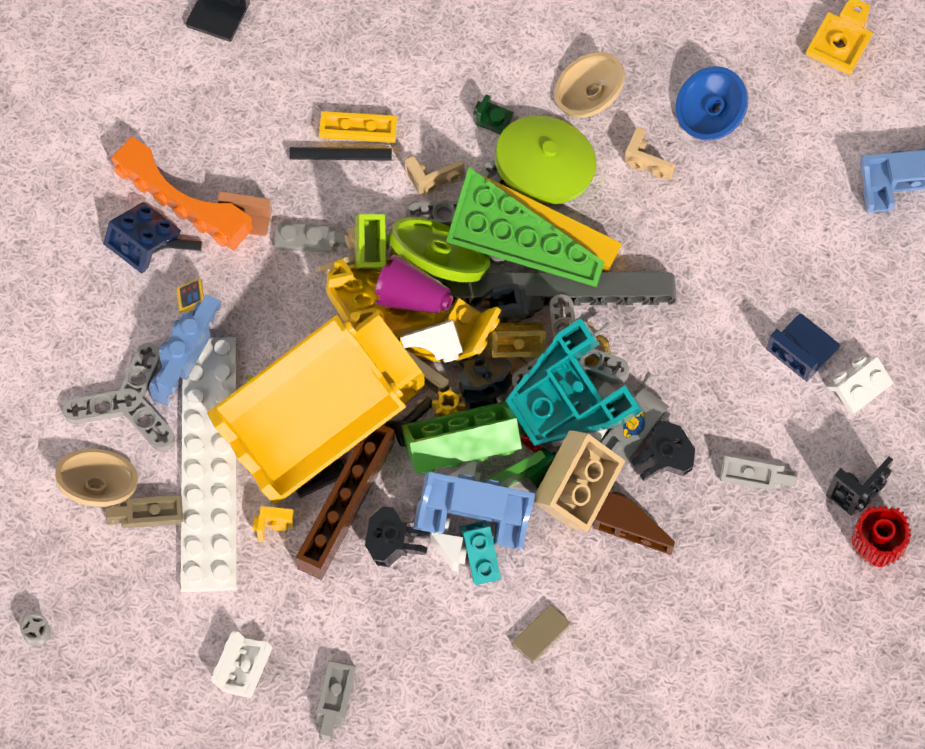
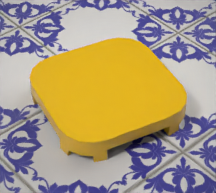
M391 248L390 256L386 257L387 266H390L393 262L389 258L394 254L398 255L393 248ZM344 259L335 261L334 267L327 273V295L343 321L349 320L354 328L377 311L397 338L404 334L442 323L449 311L448 309L447 311L444 310L441 314L382 307L376 304L375 300H379L380 295L375 294V289L382 269H355V264L347 265Z

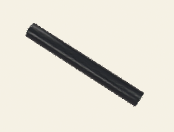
M290 147L289 157L290 160L392 161V148Z

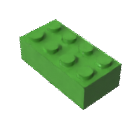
M506 401L401 425L406 453L415 473L425 474L427 472H434L437 468L441 467L455 468L462 465L463 462L471 460L480 462L488 459L489 456L497 454L510 455L515 450L522 449L517 418Z

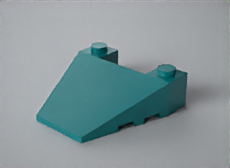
M582 318L555 336L551 345L537 359V363L528 374L526 373L505 400L534 446L563 440L566 438L569 430L589 434L619 427L644 411L630 388L626 385L605 399L603 398L579 361L580 357L600 345V342Z

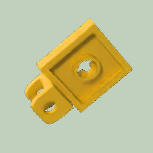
M849 0L840 13V17L828 12L810 43L806 56L851 76L873 36V32L864 28L870 11L869 4L860 0ZM859 7L861 12H857L852 8ZM842 40L844 47L838 48L833 42Z

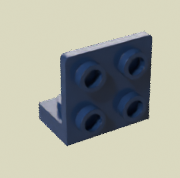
M142 202L109 221L103 244L137 271L143 273L149 268L153 251L179 236L181 230L148 204Z
M798 314L782 332L776 329L770 335L766 350L808 382L839 349L840 344L803 314Z

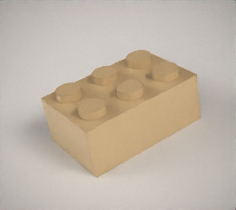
M569 430L535 494L534 504L567 527L588 532L625 460L590 434Z

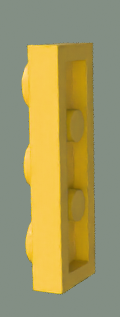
M321 111L319 138L395 143L397 116Z

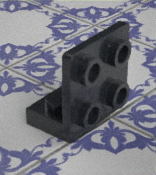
M197 0L186 21V27L230 42L250 5V0Z
M889 456L863 485L859 483L858 478L854 474L845 472L840 468L833 476L826 496L849 515H852L856 510L862 512L871 501L870 497L874 492L878 494L888 482L886 479L893 471L890 469V466L894 459Z

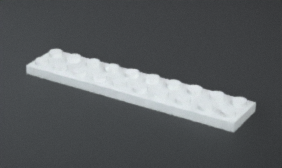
M236 337L210 338L188 379L182 378L181 495L183 522H181V592L237 590V457L230 444L214 428L207 415L209 410L237 390Z

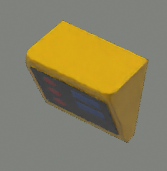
M196 279L176 288L180 313L194 310L196 304L202 302L204 298L201 279Z

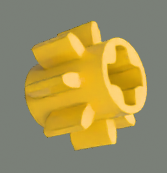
M452 388L443 393L438 391V400L432 401V408L437 409L435 417L465 410V404L460 403L462 401V394H455L452 392Z

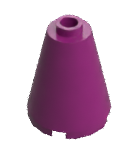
M394 254L389 258L393 262L390 266L384 265L377 281L375 294L380 296L379 300H375L376 304L382 307L441 314L444 310L447 311L450 308L453 296L450 295L448 287L399 255Z

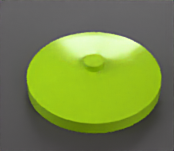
M528 116L512 122L501 133L495 148V165L503 181L512 190L539 203L560 204L578 198L588 189L596 171V156L588 139L571 124L554 117Z
M417 217L401 218L393 223L389 233V243L399 256L422 271L443 279L457 282L479 281L486 276L491 263L490 257L487 254L447 243L446 240L451 226L434 220Z

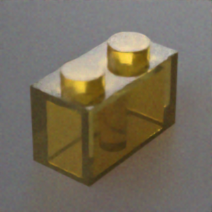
M542 322L498 323L497 327L488 334V350L492 358L540 357L546 351V330Z

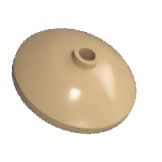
M593 52L579 57L568 65L558 78L554 91L558 107L566 115L576 118L589 117L602 112L616 100L625 82L623 65L618 58L606 52Z
M82 449L64 456L59 461L55 470V482L65 496L79 504L91 507H107L121 503L132 496L137 488L138 474L133 464L117 453L103 449Z

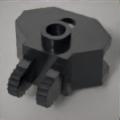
M508 283L492 288L480 298L483 308L492 309L498 307L501 309L497 317L500 321L496 328L518 325L522 319L531 318L535 315L534 313L539 312L544 307L543 300L539 296L526 295L525 290L520 289L518 284Z
M481 352L480 354L473 355L474 358L470 360L468 358L459 360L463 371L458 381L462 397L466 403L485 404L508 392L513 376L509 372L511 363L506 356L489 355L487 352ZM492 388L494 389L493 392L487 393V392L490 391Z
M662 421L654 428L653 443L648 446V450L631 460V463L634 467L639 466L652 457L656 465L642 472L640 477L643 481L660 471L661 473L669 471L684 476L693 469L695 447L681 426ZM676 443L681 444L682 447H681V448H677V447H675L674 444H676Z
M382 506L369 519L365 546L377 566L389 568L401 556H407V553L427 555V547L419 544H409L410 537L430 538V532L413 529L408 523L401 521L393 507Z

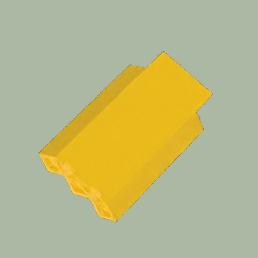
M377 311L355 328L349 320L343 322L336 314L209 410L207 415L214 428L230 444L237 459L253 475L260 490L274 505H277L403 410L406 406L400 398L404 395L401 388L420 375L422 371Z

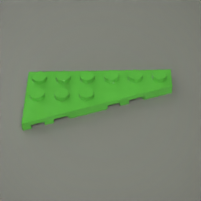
M468 167L446 240L447 243L598 287L605 264L604 261Z

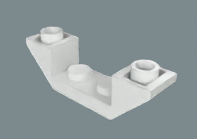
M475 461L469 462L449 475L453 477H458V474L471 475L475 477L474 481L480 482L481 472H477V462ZM446 518L444 533L436 534L430 532V541L452 571L458 572L459 564H465L467 549L463 547V537L448 535L450 519Z

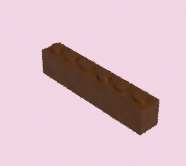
M382 425L356 444L296 556L298 570L317 579H323L395 443L393 429Z

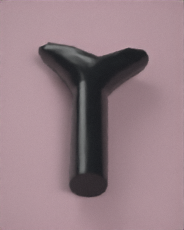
M174 238L155 249L153 253L166 248L202 251L203 241Z
M427 397L404 419L387 421L383 424L394 430L396 440L401 447L405 446L401 425L416 422L432 408V399Z

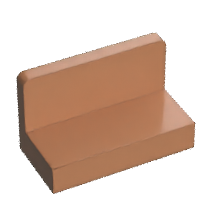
M219 192L218 203H232L251 216L253 229L249 234L263 237L267 235L272 214L271 199Z

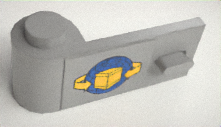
M645 388L636 395V399L644 411L624 425L612 428L602 441L603 445L625 460L622 469L651 430L662 421L668 422L672 416L669 413L671 407Z

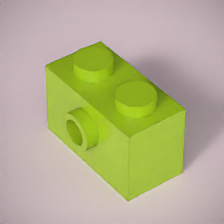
M358 214L355 216V269H383L384 265H386L389 235L385 234V214Z

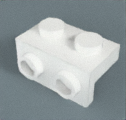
M864 355L855 359L852 362V367L847 371H841L833 376V381L826 387L829 391L837 392L850 413H856L892 385L893 382L878 357H866Z
M232 631L225 643L221 658L214 669L211 681L226 693L252 698L273 647L268 642L247 639L239 632Z

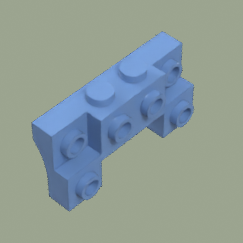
M925 148L918 149L917 151L904 152L898 150L892 153L862 156L860 167L864 182L863 195L867 213L892 211L895 205L893 192L925 190Z
M205 295L202 302L196 304L194 310H191L188 314L184 312L181 319L174 322L171 329V337L168 342H164L159 350L158 356L160 357L162 368L152 378L149 385L153 401L168 406L170 403L169 395H173L175 388L179 385L178 379H188L211 337L209 323H214L215 312L221 308L220 300Z
M434 472L425 473L421 501H418L413 529L442 534L445 529L447 513L496 523L493 538L494 545L517 550L524 548L526 530L533 508L535 493L502 487L501 482L486 479L484 483L474 481V476L458 474V477Z

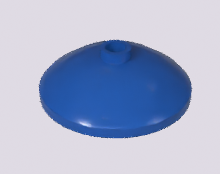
M713 66L697 71L685 81L676 99V116L680 126L692 137L704 141L717 140L729 135L740 125L747 112L749 97L746 85L735 72L725 67ZM718 106H721V109L718 112H715V109Z

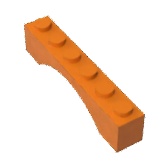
M133 136L112 156L114 171L120 178H128L133 181L139 191L143 193L149 192L161 206L167 205L172 208L173 212L180 219H188L199 232H206L211 235L214 241L221 247L227 246L234 251L253 229L251 216L232 203L205 202L191 198L175 189L159 172L153 159L152 150Z

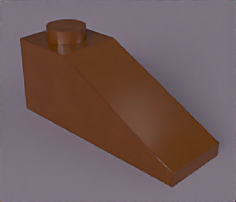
M615 491L608 493L595 518L593 529L672 555L675 541L635 502L628 499L626 495Z

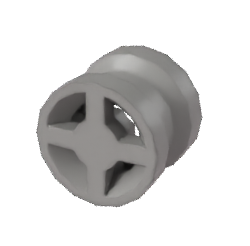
M29 614L23 618L20 624L24 640L32 646L43 645L50 638V626L46 618L41 614Z

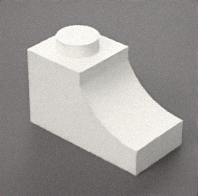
M453 319L401 336L404 348L421 347L427 349L435 355L436 360L443 359L444 363L458 359V354L463 352Z

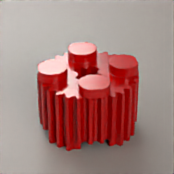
M881 505L878 508L875 506L872 508L869 506L867 510H864L863 514L861 513L853 530L852 545L853 549H857L855 553L860 554L859 558H864V562L869 561L870 565L884 567L885 565L889 566L890 563L894 564L896 560L903 556L910 542L911 529L909 528L910 524L907 523L908 516H904L903 511L899 512L900 508L894 509L891 507L888 509L887 506L882 508Z

